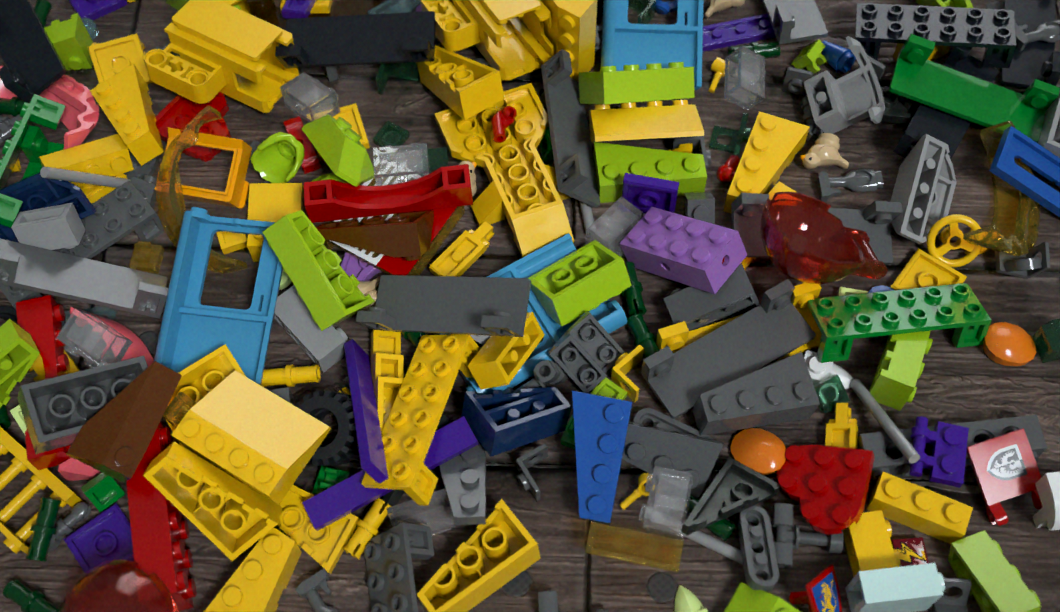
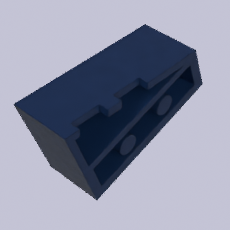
M556 387L520 389L519 393L503 394L502 390H493L491 395H476L475 391L465 392L461 417H465L473 434L490 457L564 432L572 406Z

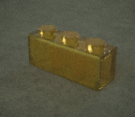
M592 521L585 553L678 572L685 539L611 523Z

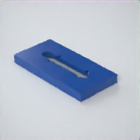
M1013 126L1008 127L1003 132L989 171L1060 217V192L1017 165L1014 161V158H1020L1021 162L1051 182L1055 181V184L1060 187V158Z

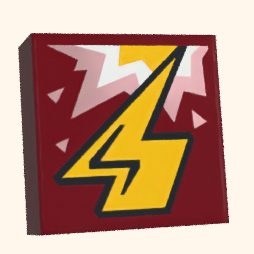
M923 537L894 539L891 541L893 549H896L899 553L900 567L929 564Z

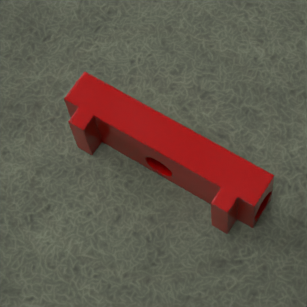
M298 116L284 121L287 133L292 134L305 148L304 160L301 165L304 174L320 169L321 165L311 141L302 130L304 125L301 117Z

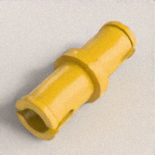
M291 364L286 365L285 368L264 369L261 385L262 387L275 385L295 387L299 383H320V367L318 364L294 367Z
M380 498L376 499L363 520L359 519L357 522L358 528L343 550L359 560L370 540L379 534L378 528L389 511H391L392 506L384 504L385 501Z

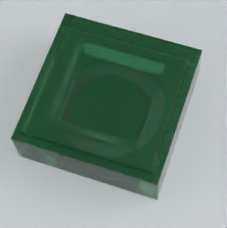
M387 121L373 140L374 144L396 154L410 135L408 130Z
M832 375L814 385L820 402L819 409L821 413L826 414L836 409V403H847L850 401L839 375Z

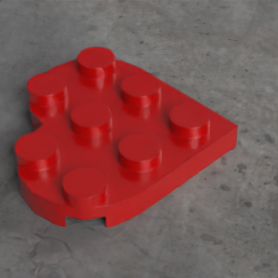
M221 92L211 101L204 104L195 103L178 94L156 116V127L159 130L160 138L165 142H168V128L231 138L227 124L223 119L229 111V106L224 94ZM184 144L182 148L184 154L200 159L203 162L212 160L215 155L222 151Z
M792 445L788 447L785 451L786 461L777 470V479L782 490L788 494L789 498L800 502V510L805 521L815 531L826 535L840 534L842 529L849 527L854 521L858 523L864 511L875 458L873 451L822 445Z

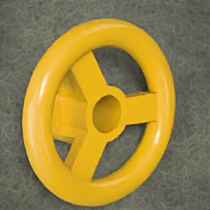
M960 214L941 218L931 227L927 236V250L929 254L952 268L961 267L972 262L978 256L983 246V232L979 224L974 219ZM958 223H963L971 228L975 236L974 243L964 239V234L958 228ZM949 224V226L944 228L940 234V241L942 242V245L936 248L935 239L938 232L944 226ZM952 237H958L956 242L950 243ZM962 248L970 251L966 256L959 259L943 257L951 249Z

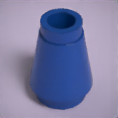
M826 40L822 42L826 47L822 50L821 54L825 56L826 62L836 72H848L856 60L852 51Z

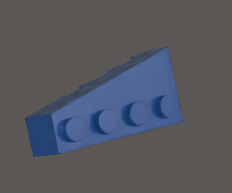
M572 391L579 518L610 524L632 402Z

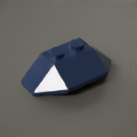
M40 172L0 190L1 194L23 201L20 212L73 203L80 219L96 212L81 188L68 181L43 178ZM0 224V239L19 243L12 228Z

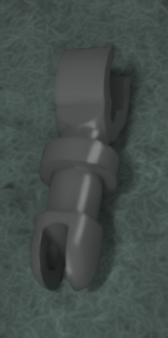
M805 96L801 100L800 106L804 112L802 117L803 123L810 127L806 138L809 141L813 135L812 133L818 139L823 131L815 124L808 97Z
M80 502L71 509L72 512L64 519L61 517L56 521L57 526L54 527L57 528L56 535L52 534L48 552L54 551L60 545L63 535H69L74 530L73 526L80 520L84 521L90 515V505Z

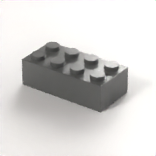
M140 356L21 385L17 399L35 454L71 445L81 427L148 368L145 357Z

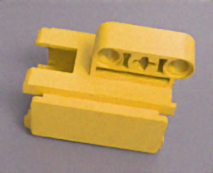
M189 0L172 17V22L164 28V31L168 33L170 44L164 50L153 49L144 55L146 68L152 82L199 104L211 101L221 92L258 111L268 113L286 91L300 80L298 68H285L275 56L276 46H279V43L288 46L290 43L294 45L292 33L220 0ZM171 51L174 52V53H176V54H179L180 56H178V55L175 56V55L171 54Z
M420 0L422 12L434 11L435 35L445 49L456 52L475 45L490 66L500 71L501 80H512L537 70L554 56V47L544 34L543 23L544 21L551 28V12L541 0H452L454 5L450 0Z

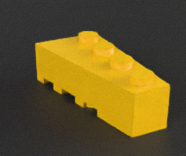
M435 45L434 61L417 62L421 82L463 120H467L485 109L494 107L496 103L504 99L501 75L497 69Z
M275 527L261 537L204 612H276L283 590L286 589L302 553L297 543Z

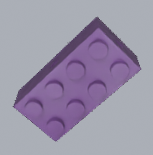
M651 207L619 243L627 261L633 262L635 268L712 294L717 293L747 256L737 230Z

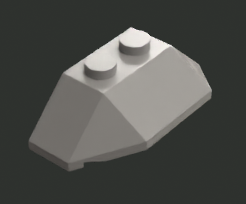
M928 134L921 137L900 165L890 201L902 203V213L891 222L896 233L918 244L927 241L931 227L941 218L948 216L957 183L953 164L948 154L950 152L948 144Z

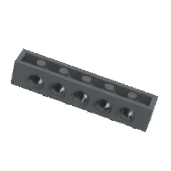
M1037 415L954 424L969 428L967 446L975 444L974 442L979 443L1024 428L1036 461L1047 449ZM928 426L927 428L930 431H934L935 426ZM912 428L901 429V433L913 446V439H911ZM885 431L860 434L858 437V449L872 450L875 456L871 472L873 480H877L883 471L891 475L902 474L903 477H911L908 460ZM926 443L925 453L927 456H932L933 445ZM886 451L894 453L898 460L890 459L886 455ZM966 451L965 470H972L973 468Z

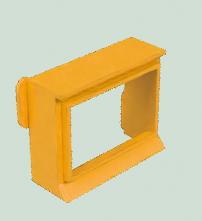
M168 128V142L158 184L154 190L165 196L238 209L244 208L249 192V183L245 181L252 147L241 139ZM184 144L234 152L225 192L173 183Z

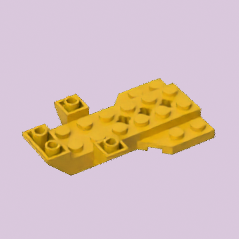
M532 83L503 91L504 99L467 120H463L451 108L434 113L451 156L463 161L476 162L478 166L484 168L490 181V185L471 205L479 227L485 221L490 225L503 221L506 216L522 258L568 233L571 235L572 242L574 243L571 227L562 200L571 197L558 191L555 167L544 164L537 151V147L545 135L546 128L549 127L548 114ZM506 106H512L516 109L517 116L515 121L505 129L506 140L502 143L494 142L491 120L495 114Z

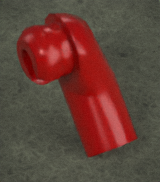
M506 106L493 116L491 126L494 142L502 143L506 140L505 129L515 121L517 111L514 107Z
M731 155L717 169V179L721 182L732 181L740 158Z

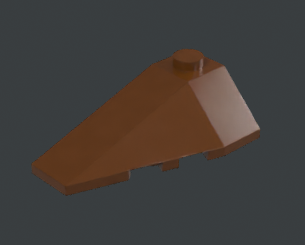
M434 210L399 213V216L389 218L388 220H384L382 215L374 216L373 218L363 220L362 224H359L358 219L322 223L316 228L327 240L394 258L405 257L406 261L420 259L430 249Z
M156 361L153 362L81 427L66 455L122 483L131 479L151 442L182 375Z

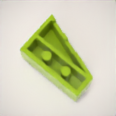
M78 13L71 15L69 20L60 22L57 19L51 21L50 26L44 27L66 70L92 69L93 62L88 47L92 45L93 41Z
M985 530L951 543L948 561L958 579H969L972 586L969 596L973 594L982 612H1040L1041 604L1037 594L1033 590L1028 589L1022 581L1018 569L1013 564L1010 565L1004 557L1000 545L995 540H992Z

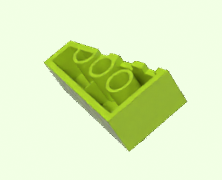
M684 62L668 63V68H662V63L646 64V69H639V64L623 65L624 70H616V66H600L601 71L579 72L580 104H618L695 98L694 67H684Z
M594 142L593 159L600 203L622 201L625 173L679 182L677 197L684 196V193L705 191L707 173L703 154Z
M302 210L285 215L263 231L268 245L275 252L284 272L290 277L299 297L303 299L312 314L313 320L318 324L321 331L352 317L357 311H361L375 302L369 294L364 296L357 286L360 282L353 274L348 276L340 266L342 260L337 253L323 245L325 238Z

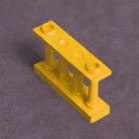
M0 427V456L2 454L5 456L8 452L15 456L11 460L12 464L0 474V491L21 471L24 473L29 469L34 473L30 478L32 481L0 511V532L7 537L3 543L15 554L20 550L28 554L29 547L24 542L33 534L31 526L36 523L38 512L16 534L5 525L40 489L44 490L47 486L54 491L50 495L51 499L62 501L60 504L62 508L67 504L73 508L76 504L83 501L47 468L37 470L27 460L26 449Z

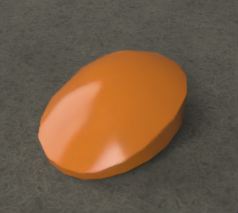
M998 322L989 326L983 342L984 353L989 359L1005 366H1022L1034 359L1036 346L1032 337L1024 329L1008 322Z
M743 429L735 435L730 446L734 460L762 475L776 472L786 461V447L783 441L775 434L764 429Z

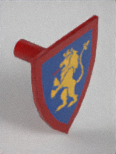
M830 564L805 585L806 591L791 592L789 595L792 605L808 604L810 612H842L841 595L833 564Z

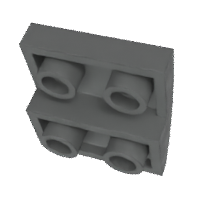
M587 311L563 334L548 353L579 388L588 394L607 377L605 372L625 352L592 314Z

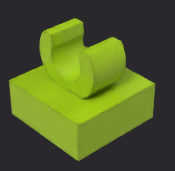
M819 39L805 46L791 64L798 69L806 67L813 74L820 71L816 63L819 66L826 63L825 56L821 54L826 46Z

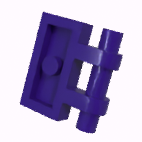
M916 417L915 426L911 430V439H913V448L920 455V459L913 464L908 462L910 464L909 474L914 477H921L923 468L929 469V481L960 488L964 482L969 428L938 421L934 431H930L927 428L928 418ZM926 443L933 445L932 456L925 454Z

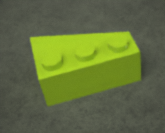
M11 319L0 327V408L3 404L6 405L11 398L9 394L17 382L21 383L40 354L31 335Z
M931 331L888 336L869 390L878 403L901 411L906 402L911 404L917 387H915L917 379L920 378L925 363L922 362L924 354H928L933 339L929 338Z

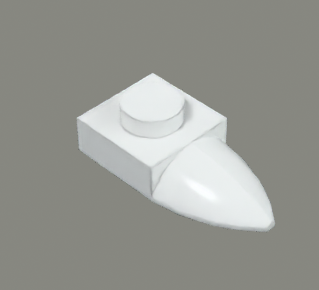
M806 350L804 359L813 384L821 386L824 383H831L837 390L851 388L850 383L854 378L846 370L833 362L821 363L816 352ZM831 386L824 387L828 389H833Z

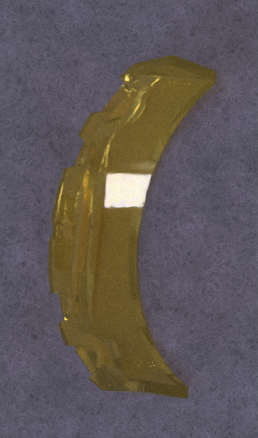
M211 106L201 110L179 131L167 148L158 171L156 183L158 213L167 236L176 248L183 215L186 211L178 157L184 149L193 146L197 142L199 128L203 124L221 119V113ZM211 249L207 270L226 274L248 268L246 262L223 256Z
M1006 121L981 130L980 136L990 167L1004 130L1010 126L1015 128L1012 121ZM1014 158L1017 165L1034 175L1030 167L1021 162L1020 158ZM991 172L994 190L992 224L989 227L965 233L963 239L973 245L1013 256L1028 254V249L1035 246L1039 234V203Z

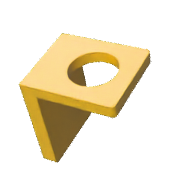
M641 345L637 346L629 354L627 352L622 354L616 360L611 374V380L628 392L627 396L634 403L638 400L639 388L626 374L643 360L644 348Z

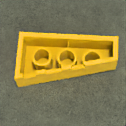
M132 64L108 80L100 82L90 92L126 146L142 166L163 153L164 150L160 133L155 123L156 117L152 111L151 105L153 104L148 94V84L136 66Z
M759 111L728 190L723 211L732 214L731 203L741 193L767 194L771 187L779 180L786 167L791 164L798 151L805 145L810 127Z
M175 441L151 461L143 475L231 561L278 524L283 507Z
M502 499L495 505V510L486 519V524H479L476 527L477 530L467 542H463L456 549V554L447 564H443L417 593V597L425 612H468L541 559L538 543Z

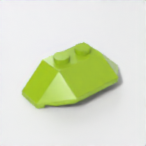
M325 115L305 124L302 127L303 132L336 176L355 187L375 177L376 172L367 150L359 141L361 137L351 129L352 125L341 117L336 120L330 115Z

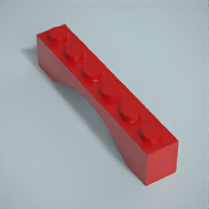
M469 164L440 167L421 178L405 183L384 186L359 185L355 187L352 184L332 179L304 182L305 208L309 220L312 223L473 205Z
M51 295L16 302L17 325L28 332L35 342L43 360L45 380L66 375V371L70 370V364L67 355L64 354L67 336L64 329H62V321H65L63 306L57 304ZM28 430L25 431L27 460L37 470L58 466L71 458L66 455L71 445L35 454Z

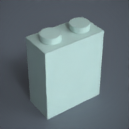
M935 563L859 571L845 589L851 612L926 611L943 596L945 583L942 574L937 572Z

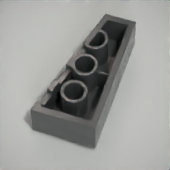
M800 352L700 394L692 408V412L701 436L809 419L820 405L804 356Z

